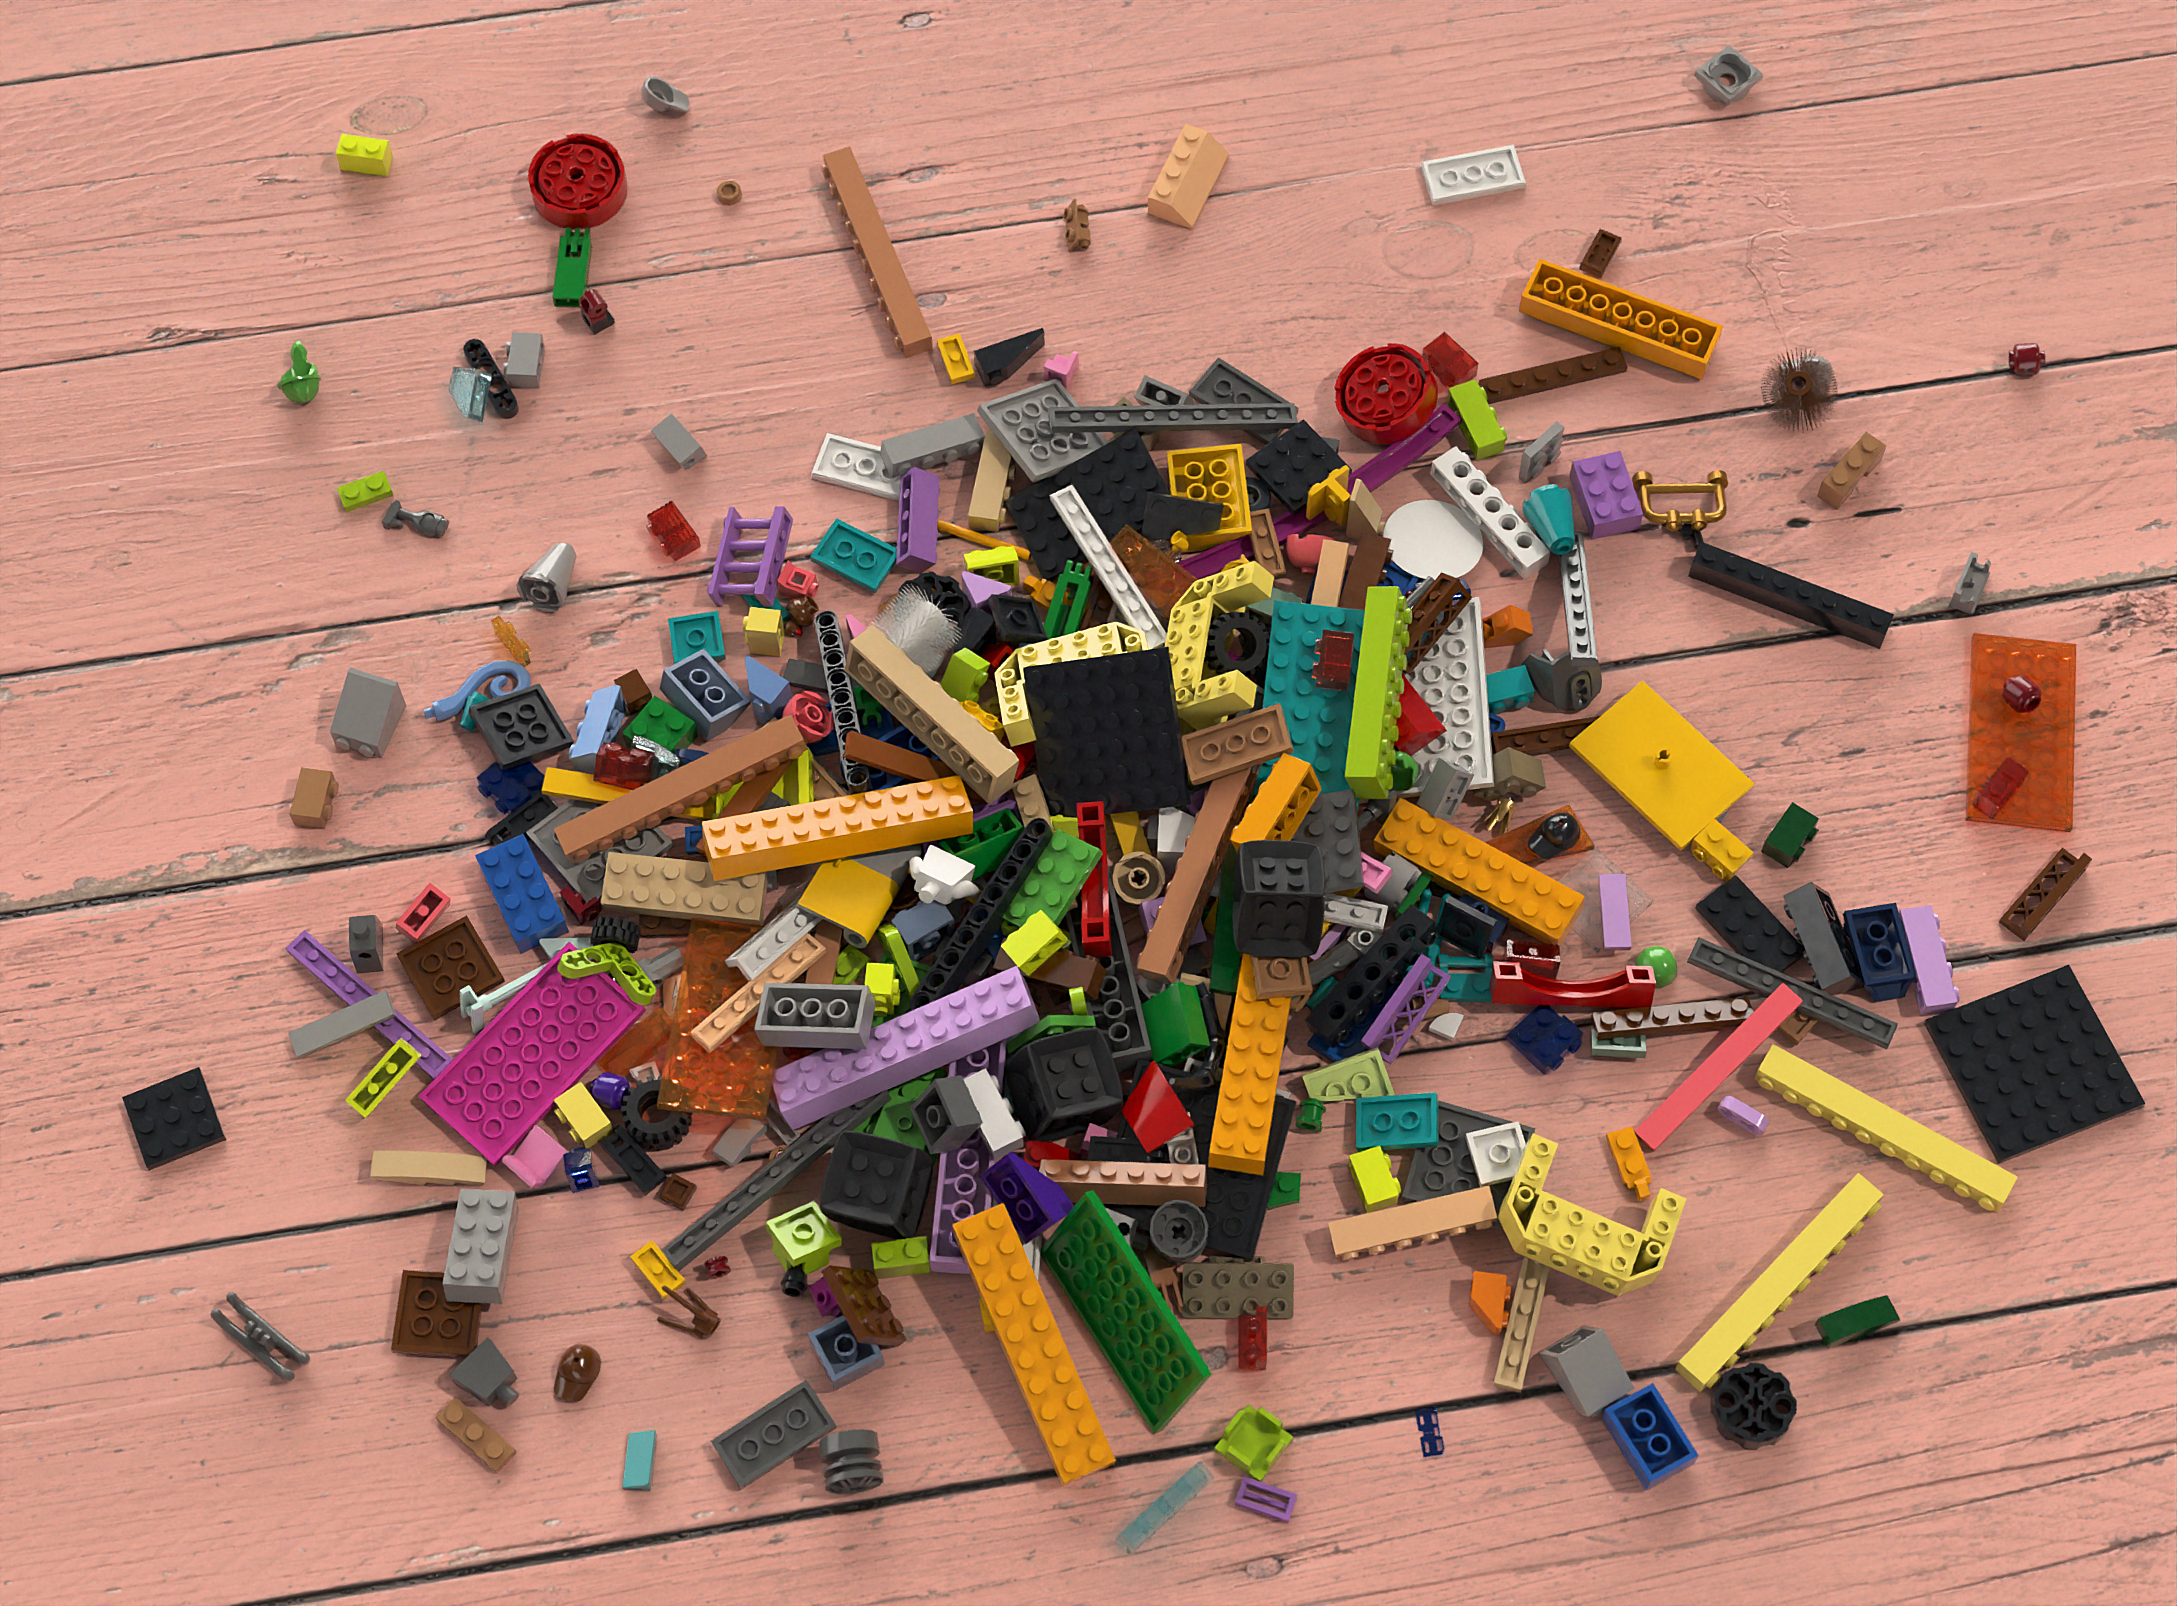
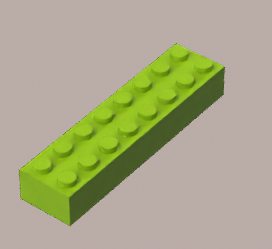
M1398 586L1368 587L1345 770V778L1351 789L1354 790L1356 798L1387 799L1388 789L1393 787V776L1390 772L1391 765H1395L1396 753L1393 746L1394 741H1398L1399 735L1396 721L1401 716L1399 695L1404 692L1402 670H1406L1407 658L1404 652L1405 647L1409 646L1410 640L1407 627L1412 622V610L1408 608L1406 597L1402 595Z

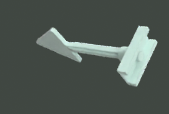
M549 938L539 940L540 946L550 960L568 942L573 944L578 950L593 947V944L590 943V938ZM548 963L488 995L484 994L477 997L469 985L461 989V1016L463 1019L468 1016L471 1017L473 1034L475 1035L484 1029V1012L492 1009V1006L521 991Z

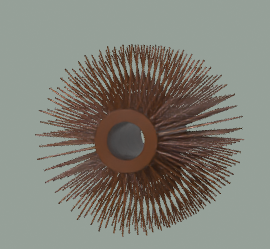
M1802 351L1800 370L1798 357L1796 371L1793 353V365L1789 355L1787 356L1788 363H1785L1787 361H1785L1786 359L1783 355L1784 366L1782 368L1776 366L1780 373H1771L1770 376L1765 374V376L1769 377V380H1764L1767 383L1764 387H1761L1763 388L1762 390H1772L1769 392L1763 391V393H1771L1768 395H1773L1763 398V402L1769 401L1764 399L1772 398L1770 400H1774L1772 401L1775 402L1773 404L1778 403V407L1782 408L1781 410L1785 408V412L1780 415V420H1783L1785 417L1787 424L1791 425L1789 421H1794L1792 423L1794 425L1797 419L1798 430L1800 410L1802 429V410L1806 426L1807 415L1811 428H1813L1812 419H1816V415L1820 417L1822 414L1819 411L1820 409L1824 412L1826 409V412L1829 413L1828 411L1832 406L1830 403L1836 404L1837 402H1834L1833 398L1836 399L1837 397L1834 396L1835 394L1838 395V391H1827L1830 389L1837 390L1838 385H1832L1836 388H1828L1831 386H1826L1837 383H1827L1830 381H1826L1836 376L1824 379L1826 377L1823 376L1827 372L1826 368H1824L1825 365L1822 366L1824 363L1820 365L1819 360L1814 365L1812 358L1808 357L1810 361L1807 360V353L1804 354V359L1802 360Z

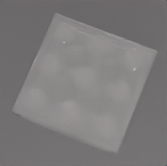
M1597 847L1557 881L1585 896L1584 908L1571 929L1596 953L1603 948L1599 874H1625ZM1626 875L1629 922L1631 923L1653 903V899Z

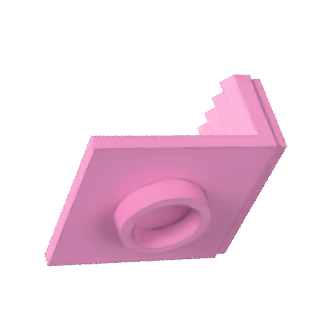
M535 1125L514 1155L504 1156L502 1162L531 1188H540L568 1151L538 1125Z

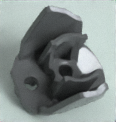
M1545 649L1542 650L1543 654L1541 657L1532 653L1522 662L1521 666H1526L1536 693L1559 710L1568 711L1573 708L1579 711L1590 705L1591 701L1601 691L1602 677L1599 661H1597V667L1571 666L1569 651L1554 660Z

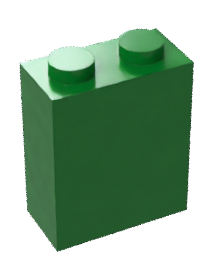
M1184 982L1170 984L1168 989L1161 993L1153 994L1148 1001L1141 1004L1152 1057L1156 1064L1174 1067L1210 1046L1196 986L1186 985Z

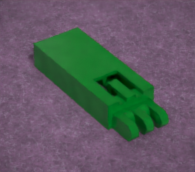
M566 228L565 237L560 236L552 296L554 306L580 307L579 299L587 292L592 253L591 229L585 228L584 236H581V228H575L574 236H572V229ZM577 250H581V258L571 257V256H577V255H578Z
M1067 561L1063 575H1059L1044 623L1048 640L1078 632L1091 591V582L1089 580L1093 569L1092 566L1087 565L1083 574L1081 573L1082 563H1077L1075 571H1071L1073 561ZM1066 588L1071 589L1068 599L1074 601L1072 606L1070 604H1062Z

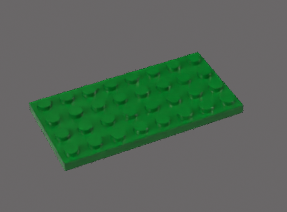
M1091 1190L1083 1194L1042 1246L1040 1255L1148 1426L1156 1434L1164 1430L1211 1377L1212 1373L1178 1322L1177 1317L1167 1305L1162 1294L1156 1288L1147 1271L1136 1257L1133 1249L1125 1240L1118 1226L1105 1209L1102 1201L1098 1198L1095 1191Z

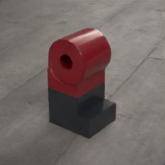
M589 290L580 297L579 304L583 321L594 335L615 324L613 316L607 310L608 305L597 290Z

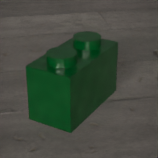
M1792 802L1765 840L1761 852L1788 868L1793 860L1798 862L1806 850L1803 848L1804 844L1807 841L1811 843L1818 834L1819 829L1816 826L1819 818Z

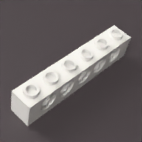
M1455 446L1432 461L1430 473L1432 477L1475 522L1480 531L1524 580L1548 564L1550 557L1548 546L1534 534L1530 524L1522 521L1516 509L1505 502L1500 491L1488 483L1484 473L1481 470H1477L1471 464V460L1466 453L1461 452ZM1456 475H1463V476H1465V477L1460 478V477H1457ZM1477 492L1481 495H1474L1472 493ZM1487 510H1494L1496 513H1491ZM1508 527V528H1511L1512 530L1508 531V530H1505V529H1503V528ZM1519 545H1525L1528 548H1521Z

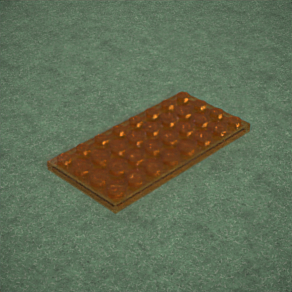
M1973 633L1971 639L1965 821L2071 832L2073 829L2076 644ZM2026 675L2040 687L2042 692L2041 703L2034 711L2030 713H2017L2003 700L2004 684L2009 678Z
M692 918L657 1101L658 1109L766 1121L779 1046L762 1045L755 1032L758 1012L711 1053L691 1037L693 1029L749 982L738 966L728 967L725 960L764 926Z

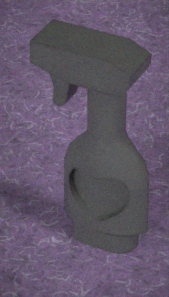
M397 500L390 505L382 520L383 527L390 530L392 527L403 528L402 522L398 520L401 518L412 522L415 529L419 532L433 537L436 535L442 537L449 525V520L444 519L443 515L431 511L414 513L402 509L400 502Z

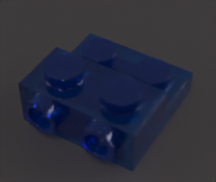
M495 761L477 777L479 784L477 789L485 798L491 797L495 801V807L503 815L506 813L511 814L542 791L545 775L531 762L502 771L499 764Z
M1538 1005L1506 1035V1040L1545 1075L1550 1069L1553 1071L1557 1070L1564 1062L1563 1057L1569 1052L1573 1054L1583 1044L1581 1041L1583 1032L1565 1015L1559 1016L1549 1005Z

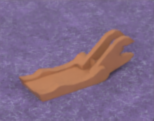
M1149 1240L1146 1251L1142 1252L1150 1278L1157 1289L1161 1288L1162 1296L1170 1309L1171 1304L1166 1287L1172 1285L1176 1304L1181 1313L1183 1312V1304L1177 1285L1180 1284V1278L1176 1265L1161 1259L1153 1250Z

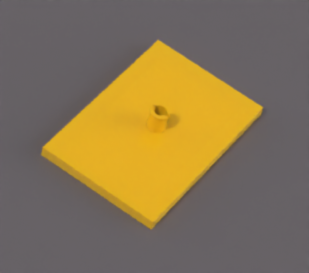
M1643 680L1569 743V747L1680 851L1690 844L1711 821L1717 820L1755 785L1753 781Z

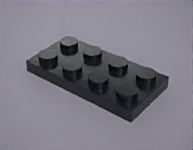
M1737 875L1721 885L1695 907L1728 945L1743 957L1780 973H1783L1804 957L1803 952L1806 951L1805 948Z

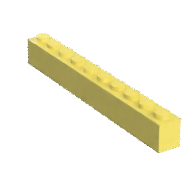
M1772 1044L1755 1075L1754 1080L1764 1089L1778 1092L1786 1101L1800 1104L1810 1114L1817 1117L1822 1116L1831 1121L1834 1127L1855 1134L1856 1138L1861 1142L1877 1146L1885 1155L1895 1156L1904 1161L1905 1165L1909 1168L1921 1170L1928 1174L1933 1181L1940 1184L1944 1183L1954 1188V1191L1960 1196L1976 1200L1986 1210L1999 1212L2018 1178Z
M1858 1173L1678 1362L1675 1370L1700 1393L1706 1386L1711 1389L1721 1378L1718 1373L1724 1367L1729 1370L1740 1358L1737 1353L1742 1348L1748 1350L1758 1339L1755 1334L1760 1329L1766 1331L1776 1320L1773 1315L1779 1309L1784 1312L1793 1302L1791 1296L1796 1291L1802 1293L1811 1283L1809 1277L1814 1272L1820 1274L1829 1264L1827 1258L1832 1253L1838 1255L1847 1244L1844 1240L1850 1234L1854 1237L1865 1225L1862 1221L1867 1216L1872 1218L1882 1207L1879 1202L1884 1194Z

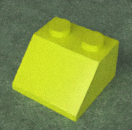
M999 546L992 550H975L969 554H964L965 571L1010 586L1020 584L1019 561L1014 546Z

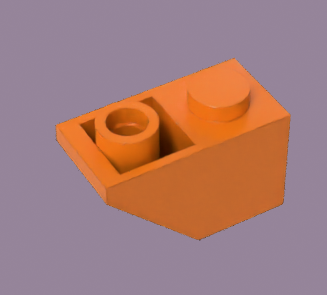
M1508 605L1482 619L1484 648L1515 645L1534 635L1530 612L1513 605Z
M1474 1271L1471 1279L1469 1306L1494 1336H1500L1502 1328H1507L1509 1311H1504V1302H1509L1511 1285L1506 1284L1507 1275Z

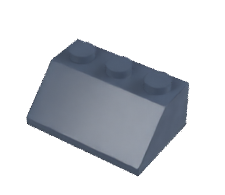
M704 649L663 670L659 689L682 714L695 722L697 731L706 741L728 730L751 704V700Z

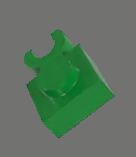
M862 686L854 687L858 714L864 713L862 717L864 729H868V721L871 719L877 721L878 728L882 727V717L877 711H884L883 705Z

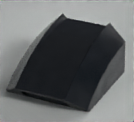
M971 608L958 630L959 633L956 636L958 640H955L953 654L963 648H967L976 655L981 656L990 644H997L994 617L980 608Z

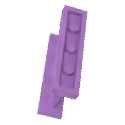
M775 506L773 516L770 519H742L734 507H729L727 517L724 519V530L712 579L707 587L708 595L717 607H722L725 594H754L763 607H773L778 586L777 580L781 574L793 518L784 506ZM741 529H769L768 537L765 540L738 541ZM736 551H764L760 562H733ZM759 572L755 584H728L730 573Z

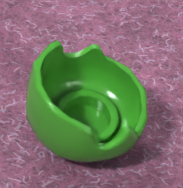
M1395 751L1396 761L1395 765H1391L1390 772L1393 776L1392 788L1399 791H1407L1414 787L1419 772L1418 764L1409 754Z
M1652 946L1645 948L1636 958V966H1652L1657 988H1663L1672 984L1677 977L1676 959L1664 947Z

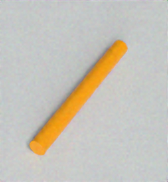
M939 519L937 520L938 530L993 549L999 546H1014L1018 557L1029 560L1031 557L1030 551L1025 548Z

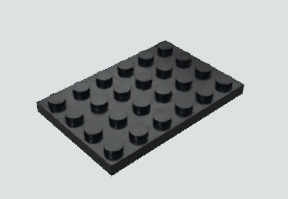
M1134 428L1069 464L1059 473L1044 478L1011 496L1009 502L1005 501L1042 578L1053 582L1059 578L1060 574L1063 575L1068 560L1073 561L1072 569L1074 570L1077 563L1084 565L1089 561L1051 502L1050 495L1073 485L1111 547L1115 548L1141 533L1148 492L1171 494L1139 432Z

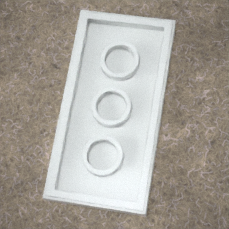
M1514 145L1421 162V170L1432 206L1525 189L1526 187L1525 178Z
M829 433L826 434L811 473L812 479L899 501L901 476L891 478L880 455L881 447Z

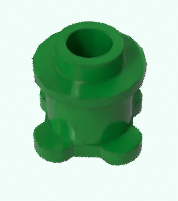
M1307 1098L1306 1101L1300 1102L1301 1112L1300 1116L1296 1117L1295 1126L1300 1129L1321 1132L1322 1114L1326 1112V1107L1318 1099Z

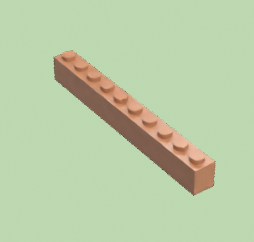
M851 147L824 154V165H821L822 174L825 179L829 178L830 193L833 198L837 197L839 214L841 217L845 216L847 220L845 221L847 233L849 236L853 235L855 239L853 240V246L856 254H861L863 258L861 259V265L864 273L870 274V287L873 293H878L877 302L881 312L885 311L887 314L885 321L889 331L893 330L895 333L893 339L897 350H902L905 358L932 350L931 333Z
M790 714L554 828V831L572 864L583 862L591 854L599 850H608L614 843L622 839H630L645 828L659 825L661 820L670 816H678L692 805L703 804L709 797L717 793H725L732 786L740 782H748L765 770H773L785 760L800 757L804 751L808 750V747L794 718Z
M1263 763L1213 779L1211 786L1207 788L1201 811H1198L1195 816V826L1192 833L1186 838L1184 853L1177 860L1173 880L1167 885L1164 902L1157 909L1155 924L1147 934V943L1144 951L1139 954L1137 959V969L1144 978L1168 985L1175 982L1230 846L1232 831L1239 824Z

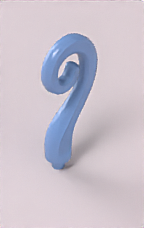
M499 660L490 662L475 671L455 694L433 701V707L423 709L426 719L436 717L438 722L455 716L465 708L468 696H471L487 679L495 675L511 674L516 677L518 682L517 687L513 691L504 692L501 688L507 684V677L501 675L493 679L489 690L491 695L497 698L530 687V674L524 666L514 661Z

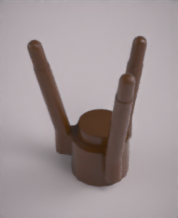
M667 1286L662 1287L664 1292L695 1315L692 1320L695 1328L660 1316L657 1318L658 1322L692 1333L700 1339L703 1335L710 1337L716 1331L721 1322V1319L717 1317L718 1313L710 1309L690 1288H687L686 1292L702 1309L698 1310Z

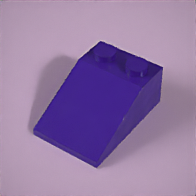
M1012 1152L1005 1155L979 1176L998 1205L1004 1203L1015 1230L1025 1244L1066 1217L1074 1207L1069 1197L1058 1184Z

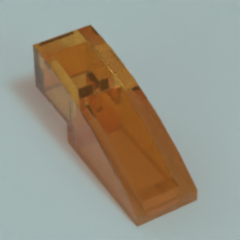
M660 1007L621 1038L604 1055L599 1064L605 1072L625 1077L630 1073L629 1069L641 1066L658 1054V1048L679 1035L678 1028L663 1007Z

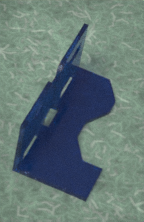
M1435 1405L1433 1409L1415 1411L1418 1430L1425 1433L1423 1434L1424 1436L1420 1437L1423 1457L1443 1455L1445 1448L1439 1429ZM1431 1413H1434L1435 1424H1433ZM1419 1415H1423V1419H1424V1424H1423V1425H1421V1421H1420V1416H1419ZM1434 1428H1437L1438 1436H1435ZM1436 1440H1439L1441 1451H1438ZM1426 1442H1428L1429 1452L1427 1453L1425 1449Z

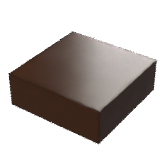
M672 1173L659 1198L684 1211L697 1186Z

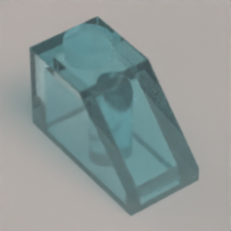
M453 367L449 392L463 417L483 423L491 374L479 369Z

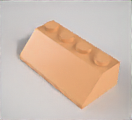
M1185 124L1148 196V214L1193 229L1229 157V153L1208 131Z

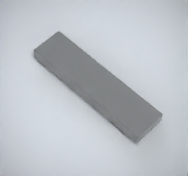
M384 990L288 1034L296 1057L301 1059L397 1015L389 993Z

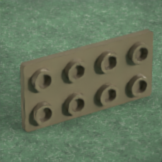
M1210 1256V1262L1183 1263L1184 1318H1293V1263H1266L1265 1256H1254L1253 1260L1238 1256Z

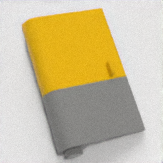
M918 843L823 861L798 901L797 907L843 928L844 938L849 944L858 948H865L908 877L910 860L913 857H919L922 853V848Z

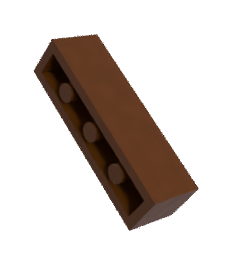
M1366 532L1361 533L1338 604L1339 608L1365 610L1368 587H1379V584L1384 585L1388 570L1384 569L1385 564H1391L1394 550L1390 549L1391 539Z
M1000 947L993 968L999 972L1000 970L1006 971L1017 966L1005 950ZM1061 949L1060 952L1056 951L1029 976L1019 968L1027 983L1069 993V989L1082 987L1084 997L1093 1000L1097 999L1107 972L1099 964V959L1089 955H1085L1084 958L1077 957L1074 952L1066 949Z

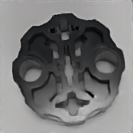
M934 572L920 573L913 580H906L899 588V596L903 597L901 593L906 595L904 591L908 595L915 592L917 595L919 593L922 598L925 596L926 601L929 600L930 603L933 601V604L939 610H942V614H945L944 616L947 618L945 620L948 622L954 621L953 623L956 622V627L960 628L965 616L969 612L968 597L960 589L959 582L951 576H940Z
M1749 1363L1744 1367H1733L1722 1376L1719 1386L1711 1398L1710 1411L1715 1417L1718 1432L1726 1440L1738 1443L1743 1449L1757 1450L1762 1446L1775 1445L1785 1436L1791 1421L1796 1415L1797 1400L1793 1397L1790 1390V1382L1781 1372H1773L1765 1364ZM1751 1375H1754L1756 1380L1759 1382L1754 1383V1380L1751 1377ZM1769 1385L1770 1389L1765 1391L1764 1397H1762V1391ZM1753 1396H1754V1399H1753L1754 1406H1755L1756 1408H1758L1757 1411H1756L1755 1414H1754V1417H1753V1411H1754V1410H1752L1753 1407H1752V1405H1750V1402H1751ZM1719 1399H1728L1731 1402L1732 1407H1722L1719 1403ZM1775 1405H1784L1788 1410V1414L1777 1412ZM1742 1415H1744L1745 1421L1737 1428L1736 1425L1742 1422ZM1749 1429H1752L1754 1435H1757L1756 1438L1751 1437V1433L1748 1432Z

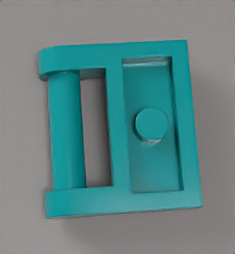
M1439 954V969L1451 976L1450 981L1440 994V999H1448L1449 1002H1492L1489 984L1493 954H1485L1482 959L1477 957H1448L1447 954ZM1448 967H1484V973H1448Z

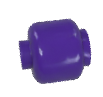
M605 1072L592 1081L590 1092L598 1106L617 1111L621 1109V1106H624V1096H629L628 1089L630 1084L622 1076Z

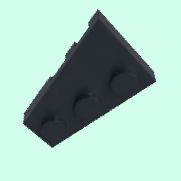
M1148 492L1139 541L1143 543L1171 538L1177 531H1181L1185 535L1219 530L1224 505L1218 502Z

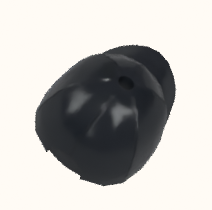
M1558 812L1552 814L1532 834L1528 840V846L1540 858L1550 860L1572 848L1578 842L1581 833L1579 824L1575 817L1569 813Z

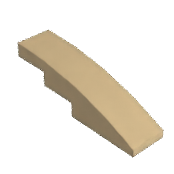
M373 1151L370 1178L425 1185L426 1182L451 1186L455 1183L483 1186L485 1183L487 1158L429 1151Z

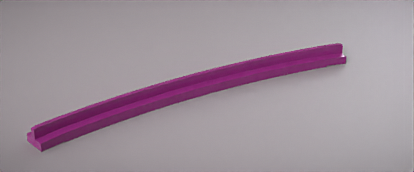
M1442 404L1433 412L1430 419L1419 431L1404 440L1395 442L1372 460L1352 472V475L1348 478L1347 492L1352 495L1355 481L1360 479L1371 493L1438 444L1461 424L1462 418L1445 404ZM1307 507L1295 516L1290 511H1287L1272 519L1279 546L1287 543L1288 535L1299 534L1300 536L1328 520L1329 518L1326 516L1325 511L1323 510L1311 520L1306 518ZM1249 535L1225 542L1193 557L1144 575L1148 589L1170 595L1189 588L1197 580L1220 573L1225 564L1239 560L1242 554L1245 555L1248 561L1255 559Z

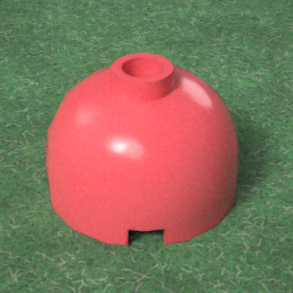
M1299 534L1288 535L1286 543L1288 559L1295 567L1302 569V574L1314 575L1317 565H1319L1323 540L1333 541V538L1307 534L1306 537L1299 539Z
M803 691L800 694H796L788 701L783 710L782 718L790 714L792 715L802 736L806 738L807 744L819 742L832 732L835 726L832 711L829 712L825 706L827 704L826 700L814 692Z

